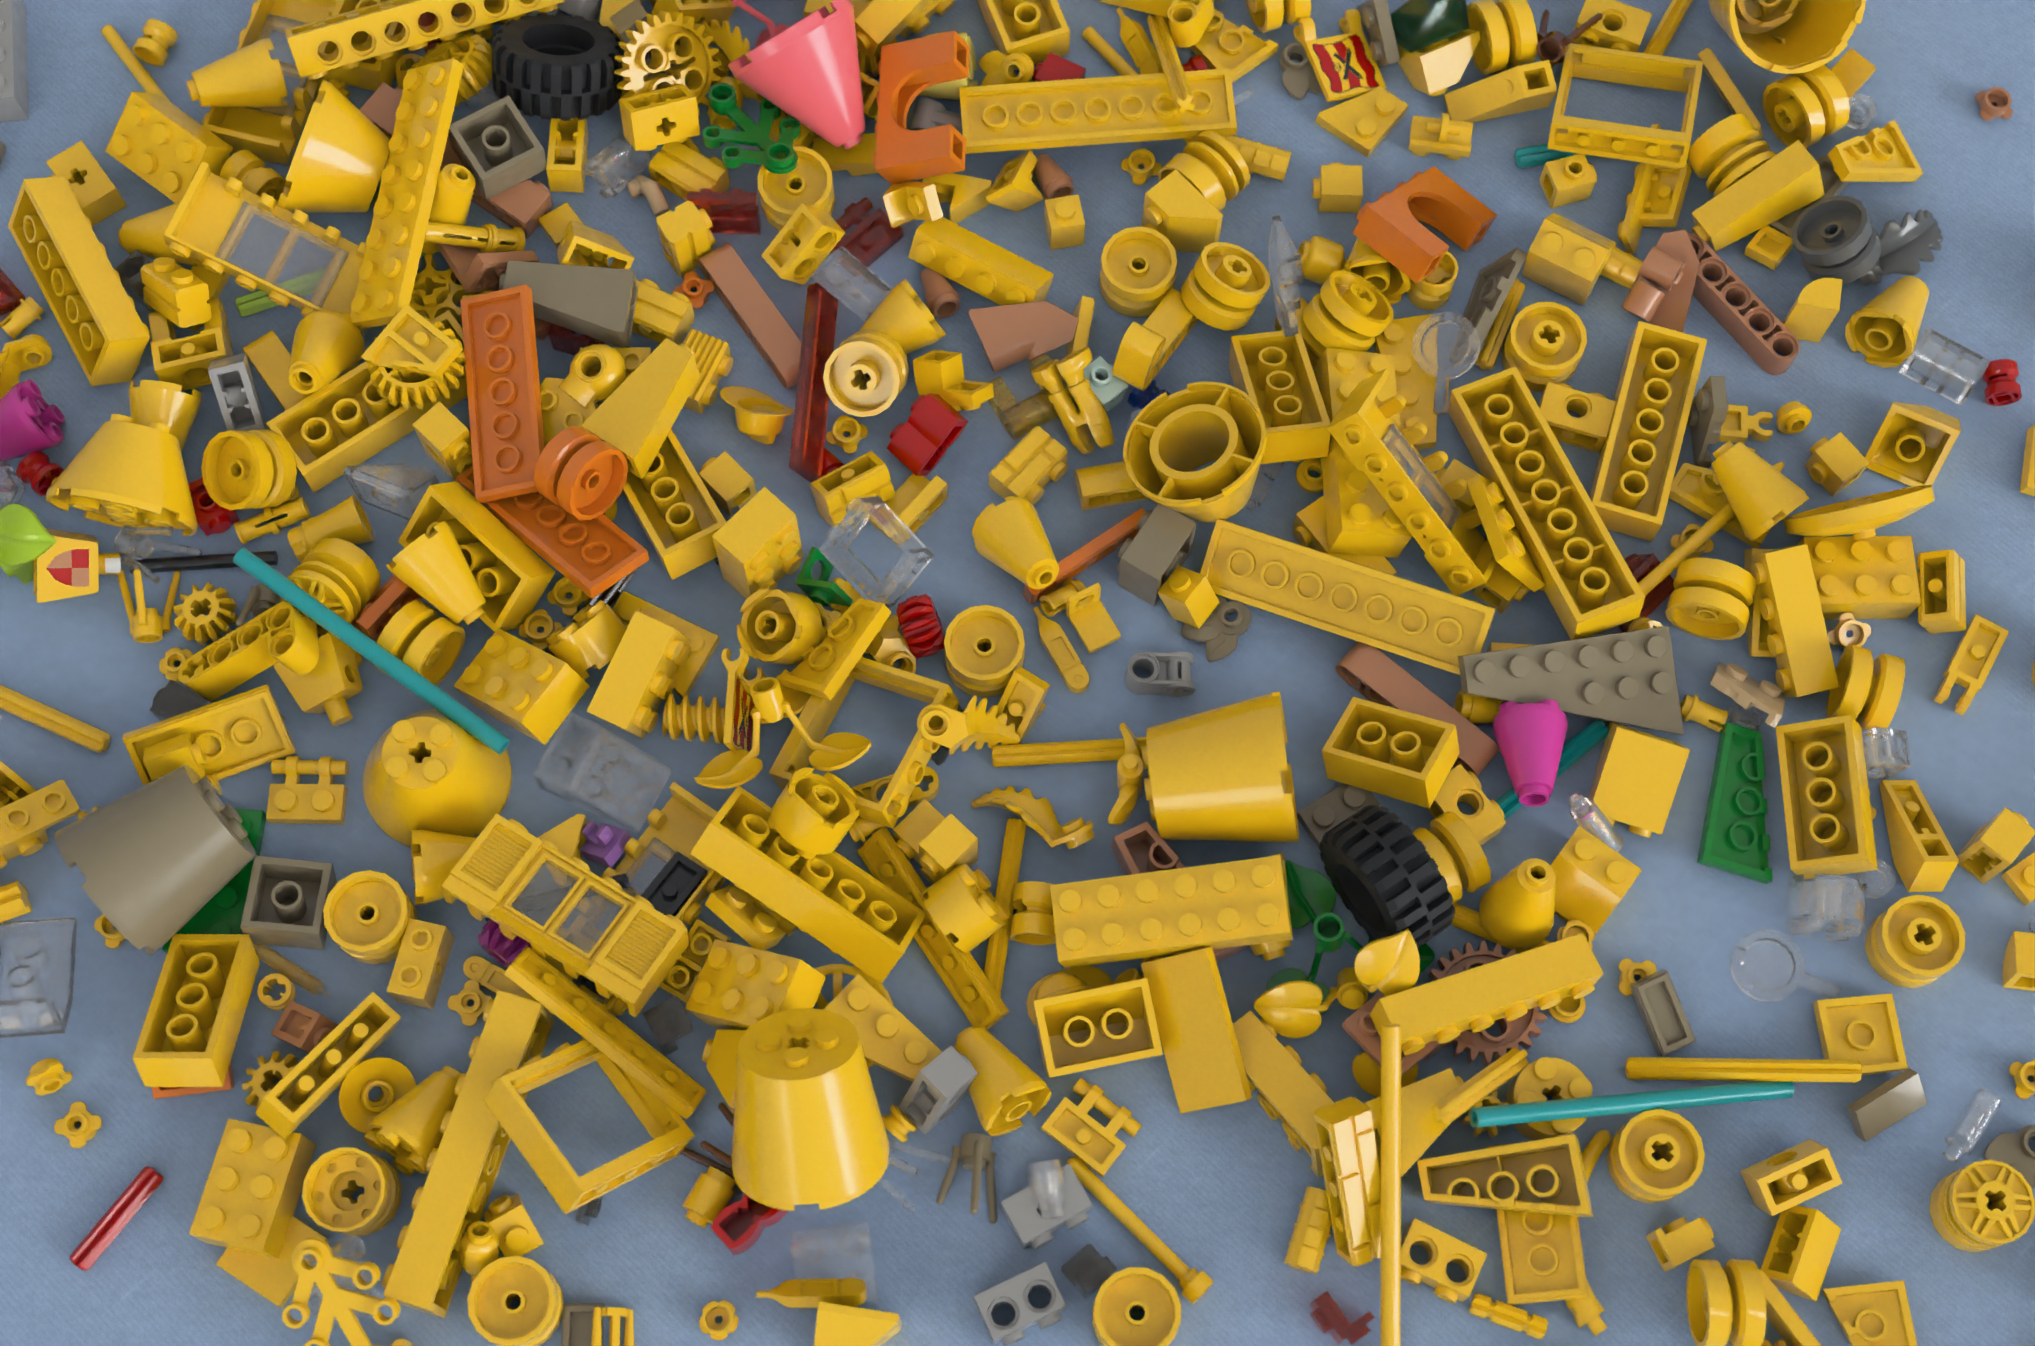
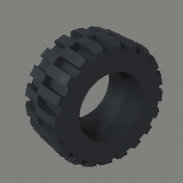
M540 13L537 16L526 15L520 17L519 20L513 19L508 21L505 26L502 25L492 41L493 89L499 99L509 95L518 110L522 111L524 115L531 117L535 115L546 120L556 118L560 119V121H570L572 118L582 120L588 119L591 115L599 116L606 110H611L623 94V89H619L616 86L623 81V76L614 74V71L622 68L623 64L615 60V56L624 55V50L618 45L621 40L608 26L603 27L598 21L585 20L584 17L577 15L572 17L561 13H556V15Z
M1366 805L1323 835L1319 849L1327 876L1330 877L1336 893H1339L1345 907L1350 910L1354 919L1366 930L1372 940L1389 937L1408 929L1414 937L1417 948H1419L1451 925L1455 906L1452 904V894L1447 889L1448 884L1444 876L1440 874L1434 859L1427 853L1426 847L1414 836L1413 831L1407 824L1404 825L1396 814L1390 813L1383 806Z

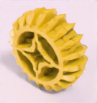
M460 34L456 39L437 43L434 48L427 49V53L419 57L418 63L412 65L411 69L452 58L464 64L455 107H458L461 102L469 101L470 97L479 94V90L487 87L488 81L492 79V47L480 34Z
M425 316L424 318L432 324L431 320ZM440 321L433 324L464 349L461 341L456 339L453 330L450 328L445 329L444 324ZM462 350L440 377L398 369L391 371V368L371 365L367 363V369L371 374L370 380L373 386L378 388L377 391L384 399L388 398L389 402L395 407L401 403L403 408L408 411L416 403L418 409L423 411L425 403L431 402L434 406L438 403L437 399L441 396L450 400L451 394L449 389L459 390L460 383L458 379L465 377L463 367L465 365V355L462 353Z

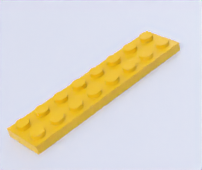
M454 58L408 69L404 77L403 91L400 104L396 110L393 134L388 144L390 152L381 174V185L373 209L374 215L370 232L366 238L367 246L364 259L358 273L359 280L355 297L351 303V321L359 329L387 325L405 304L410 305L464 64Z
M1230 68L1184 71L1195 103L1192 111L1186 109L1184 113L1177 111L1164 73L959 87L962 133L966 139V154L1195 138L1203 130L1213 131L1221 136L1236 135L1237 122Z
M1222 519L1216 520L1200 574L1206 576L1217 595L1460 675L1458 656L1482 653L1496 611L1494 607Z

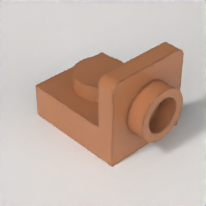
M290 1000L272 1030L271 1035L309 1054L338 1024L324 1015Z

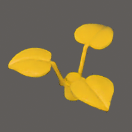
M778 675L776 678L766 677L755 681L749 687L754 702L750 712L751 719L753 720L752 749L749 752L738 749L737 751L730 750L721 753L712 759L694 779L698 784L714 789L733 788L749 782L763 768L762 760L756 758L760 752V724L774 723L787 717L791 720L809 748L814 751L809 756V762L817 770L834 771L844 768L862 757L872 747L869 739L848 732L830 734L821 743L813 741L796 717L804 709L810 698L809 694L785 687L777 679Z
M1406 929L1395 935L1377 939L1365 945L1357 953L1354 967L1344 968L1338 973L1336 987L1329 989L1330 994L1323 1003H1321L1322 990L1318 985L1308 981L1297 980L1280 984L1265 991L1253 1002L1254 1009L1275 1032L1288 1038L1309 1036L1321 1025L1322 1017L1320 1011L1328 1010L1335 998H1338L1342 1006L1358 1010L1366 1003L1368 991L1373 993L1379 989L1382 994L1389 996L1413 988L1418 980L1420 971L1419 952L1410 930ZM1366 1052L1358 1054L1352 1062V1071L1357 1084L1367 1093L1380 1097L1381 1068ZM1418 1063L1401 1077V1088L1415 1082L1418 1075Z

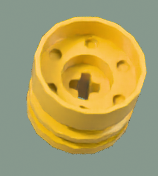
M1738 113L1719 121L1705 131L1689 148L1687 163H1689L1699 178H1708L1705 183L1706 188L1709 192H1714L1713 195L1715 197L1776 154L1769 151V145L1766 141L1760 140L1756 142L1759 136L1757 129L1745 114Z
M1203 130L1193 138V141L1183 148V153H1178L1159 170L1158 176L1159 181H1161L1176 169L1219 211L1225 207L1226 201L1234 199L1240 191L1249 185L1251 177L1246 162L1236 148L1221 135L1207 130Z
M325 538L317 542L304 557L302 563L297 565L287 577V579L350 624L358 616L360 610L374 597L381 585L380 573L374 561L362 549L340 538ZM316 623L318 634L325 635L329 632Z
M337 1148L324 1153L310 1166L303 1180L302 1199L308 1215L317 1225L337 1233L367 1236L382 1230L395 1217L401 1204L402 1184L398 1172L388 1160L357 1148ZM359 1187L364 1188V1194L359 1195L358 1200L352 1199V1193L357 1192Z
M1984 1160L1971 1163L1938 1181L1931 1193L1929 1211L1933 1226L1943 1240L1957 1249L1975 1253L1988 1251L2000 1245L2013 1242L2025 1234L2034 1220L2035 1199L2031 1186L2020 1172L2006 1163ZM1988 1198L1992 1201L1989 1205L1990 1210L1986 1206L1989 1201Z

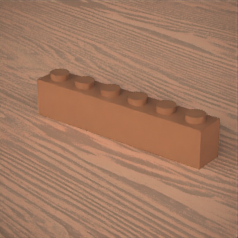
M383 82L360 108V111L391 139L396 121V110L400 104L403 90L398 87L393 89ZM449 133L440 170L448 164L464 166L451 146ZM529 179L488 200L484 198L475 184L471 200L509 227H521L527 239L539 227L538 219L553 210L551 194L548 188L537 180L532 182Z

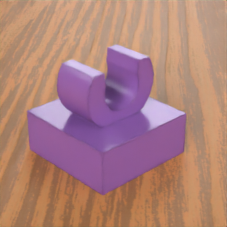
M591 820L582 830V834L587 841L579 851L588 861L612 867L624 853V847L632 837L626 830L605 823L597 826Z

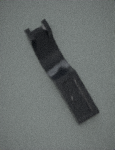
M677 851L641 896L648 900L654 906V909L662 914L676 916L708 875V871ZM581 974L577 979L573 978L572 980L576 986L584 985L598 995L597 1000L603 1005L614 996L612 994L609 999L604 998L596 991L595 983Z

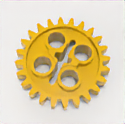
M659 11L658 17L655 14H647V23L636 20L635 24L638 31H625L630 41L629 43L619 42L618 45L625 53L624 55L615 56V60L623 63L622 68L614 71V74L623 76L624 79L616 85L617 88L628 90L623 98L655 91L659 83L662 89L680 84L685 85V75L687 72H690V82L686 87L696 96L699 116L700 109L698 104L709 106V101L705 95L712 87L710 85L711 81L720 80L718 75L713 74V69L721 66V63L712 61V56L719 52L718 48L708 47L713 36L702 35L705 26L694 24L695 18L690 16L683 17L682 13L672 11L670 15L669 12ZM679 38L681 46L680 50L676 53L674 45ZM650 50L651 61L646 65L645 55ZM693 57V60L691 62L683 64L684 61H687ZM648 73H653L643 80L644 75Z

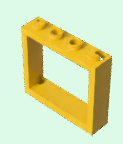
M1569 44L1565 54L1547 149L1685 169L1691 144L1704 61ZM1572 77L1685 92L1686 99L1681 130L1677 132L1564 116Z
M862 657L832 700L811 695L798 719L812 740L821 743L854 680L929 704H943L955 710H958L959 701L948 684ZM932 716L929 719V724L933 727H939L943 724V719L939 716ZM795 726L768 772L781 790H784L797 770L808 767L810 763L809 756L814 752L809 748ZM917 730L880 802L876 803L856 796L857 801L854 805L856 810L859 809L858 817L893 829L899 817H902L906 812L908 799L915 786L919 785L923 780L925 767L932 754L936 753L939 749L940 744L924 738L919 730Z
M581 1038L574 1045H570L569 1042L562 1044L545 1058H542L541 1055L535 1056L516 1071H513L511 1068L506 1069L502 1076L492 1080L493 1087L483 1099L565 1214L672 1160L680 1154L695 1136L677 1112L584 1038ZM596 1061L654 1140L579 1177L520 1095Z

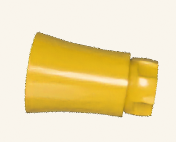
M355 495L350 496L333 508L301 522V526L295 527L287 533L290 546L300 562L303 561L304 557L317 542L325 538H340L354 545L375 541L370 521Z

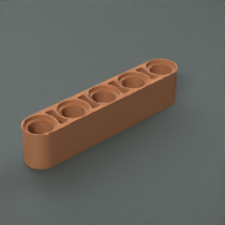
M1687 233L1700 261L1692 295L1765 372L1772 375L1785 373L1799 353L1800 345L1797 338L1697 234ZM1704 277L1711 278L1714 282L1708 281ZM1727 301L1733 302L1737 306H1733L1729 304ZM1751 326L1757 327L1760 331L1754 330ZM1775 350L1781 352L1784 356L1775 353Z
M728 242L697 259L706 280L713 282L716 294L785 389L793 387L817 372L815 362L807 349Z
M1357 641L1335 666L1338 675L1371 702L1456 725L1460 754L1453 765L1454 768L1461 764L1466 771L1470 770L1478 777L1499 753L1497 744L1488 735L1376 647Z

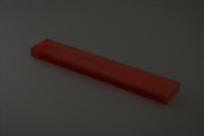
M818 282L807 286L789 468L810 483L821 478L829 402L823 374L825 363L834 351L838 298Z

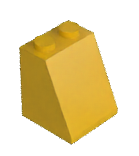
M1554 212L1544 219L1527 253L1522 276L1584 306L1616 242Z
M1609 722V732L1603 742L1586 809L1594 813L1592 819L1610 826H1614L1615 821L1629 824L1628 831L1650 838L1652 832L1662 835L1690 749L1681 743L1615 722Z
M1451 1068L1401 1088V1177L1449 1125L1443 1121L1437 1122L1433 1118L1435 1112L1432 1107L1436 1102L1464 1083L1460 1076H1454ZM1380 1096L1364 1104L1371 1107L1378 1118L1379 1126L1374 1132L1376 1143L1381 1148Z

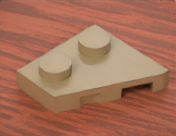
M1720 662L1718 663L1712 674L1710 685L1731 697L1745 709H1750L1751 706H1754L1769 714L1765 723L1776 728L1783 716L1786 695L1781 693L1782 690L1769 681L1762 680L1760 683L1748 677V672L1738 665L1729 663L1726 666Z

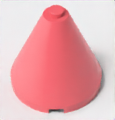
M834 0L830 3L834 10L832 13H829L824 5L749 51L747 55L751 60L750 62L744 54L729 63L728 67L734 77L835 147L843 145L847 150L863 140L861 133L866 128L853 4L850 0Z

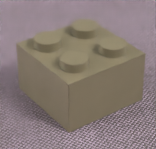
M509 95L450 124L449 137L451 146L464 167L473 174L475 183L486 200L546 170L544 148Z
M1159 503L1152 512L1147 510L1137 525L1139 532L1133 540L1127 538L1119 550L1118 557L1121 560L1116 568L1119 572L1118 586L1155 607L1160 599L1157 593L1178 565L1182 567L1192 552L1197 523Z
M255 856L241 922L243 934H249L254 944L324 950L327 929L324 926L323 908L329 892L337 882L333 864Z

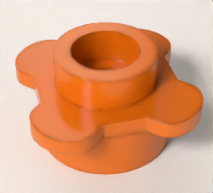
M689 271L684 275L685 280L682 284L675 287L673 292L685 295L692 303L693 309H699L707 303L709 294L714 292L715 286L711 280L705 281L698 277L696 272ZM696 288L697 291L691 292V289Z

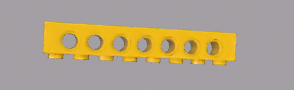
M388 0L284 31L300 78L308 76V79H317L327 75L330 69L341 67L343 70L358 67L362 64L361 60L372 57L375 60H383L392 57L396 50L407 48L412 51L424 48L428 45L427 41L438 38L441 41L453 40L460 36V32L473 29L475 32L484 31L493 27V23L506 19V22L513 19L519 20L520 17L526 16L525 13L538 10L539 13L550 12L557 9V4L563 3L565 0H500V3L495 7L485 6V0ZM466 3L468 11L465 15L456 17L451 14L455 4ZM425 12H431L436 15L435 21L429 26L418 24L420 15ZM390 22H399L403 25V28L399 34L391 36L385 33L386 26ZM358 31H364L370 35L369 40L363 45H356L351 42L352 36ZM324 41H332L336 44L335 51L328 55L321 54L318 51V47Z

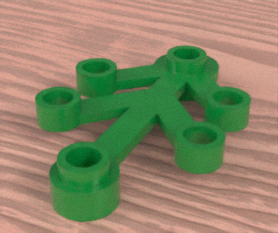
M719 83L709 89L710 107L719 115H727L741 131L722 129L716 125L708 126L702 132L704 145L708 148L716 149L721 147L723 143L757 146L761 150H744L736 145L726 146L722 150V162L725 167L731 169L738 168L743 162L762 164L768 171L775 174L789 173L796 168L798 156L792 147L793 139L800 135L799 121L793 117L781 119L779 122L780 137L778 142L774 143L769 136L774 120L778 119L781 115L779 107L766 98L760 102V118L758 125H756L736 105V91L733 86Z

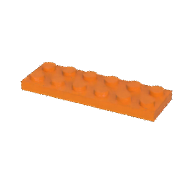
M524 284L460 299L475 499L481 503L537 492L534 483L535 466L542 450L545 448L532 289Z
M472 466L456 476L455 479L475 497ZM538 491L481 503L520 540L591 599L649 561L648 550L603 514L591 520H579L565 511L560 505H556L545 498Z

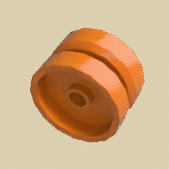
M572 426L559 432L542 450L535 466L534 483L536 490L554 504L560 505L577 519L591 520L607 511L621 494L627 480L628 463L626 456L611 444L601 441L595 434L584 427Z

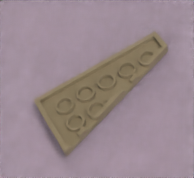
M1669 626L1458 656L1462 691L1465 694L1501 701H1513L1520 704L1538 703L1544 699H1552L1559 703V709L1564 713L1684 735Z

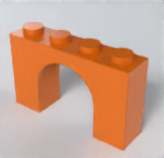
M955 30L881 46V60L878 62L880 85L876 95L878 121L875 123V134L877 143L876 153L873 155V164L875 170L890 184L965 171L966 139L952 124L922 130H907L906 125L910 105L923 90L935 84L969 77L970 46Z
M1433 166L1423 173L1417 172L1406 183L1400 182L1392 192L1388 193L1385 191L1374 203L1367 202L1356 216L1359 222L1352 233L1415 283H1419L1434 273L1450 246L1417 220L1435 227L1459 247L1467 251L1483 239L1497 214Z

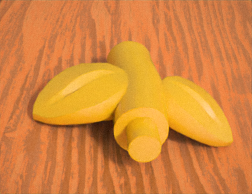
M1120 723L1119 725L1124 739V755L1117 762L1119 795L1108 816V823L1111 825H1120L1126 822L1131 816L1138 798L1143 793L1142 751L1137 739L1125 723Z

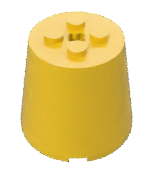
M1708 0L1711 13L1716 22L1748 59L1762 68L1783 74H1797L1814 70L1840 54L1848 45L1846 42L1853 34L1857 23H1861L1866 0Z
M1280 692L1261 695L1147 727V747H1142L1144 769H1147L1148 777L1144 778L1146 799L1150 805L1151 819L1157 823L1160 838L1168 840L1299 842L1291 763H1287L1285 743H1288Z
M814 1008L785 1010L764 1017L754 1023L743 1033L737 1047L731 1164L733 1177L738 1187L748 1197L758 1203L788 1211H795V1205L819 1203V1210L838 1206L859 1197L871 1189L881 1179L888 1167L889 1141L855 1026L848 1019L837 1013Z

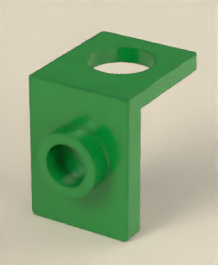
M812 547L795 584L813 602L820 603L822 606L828 607L830 604L850 607L853 599L836 583L828 581L835 564L817 547ZM816 561H819L822 567L818 580L813 579L811 574L813 564Z

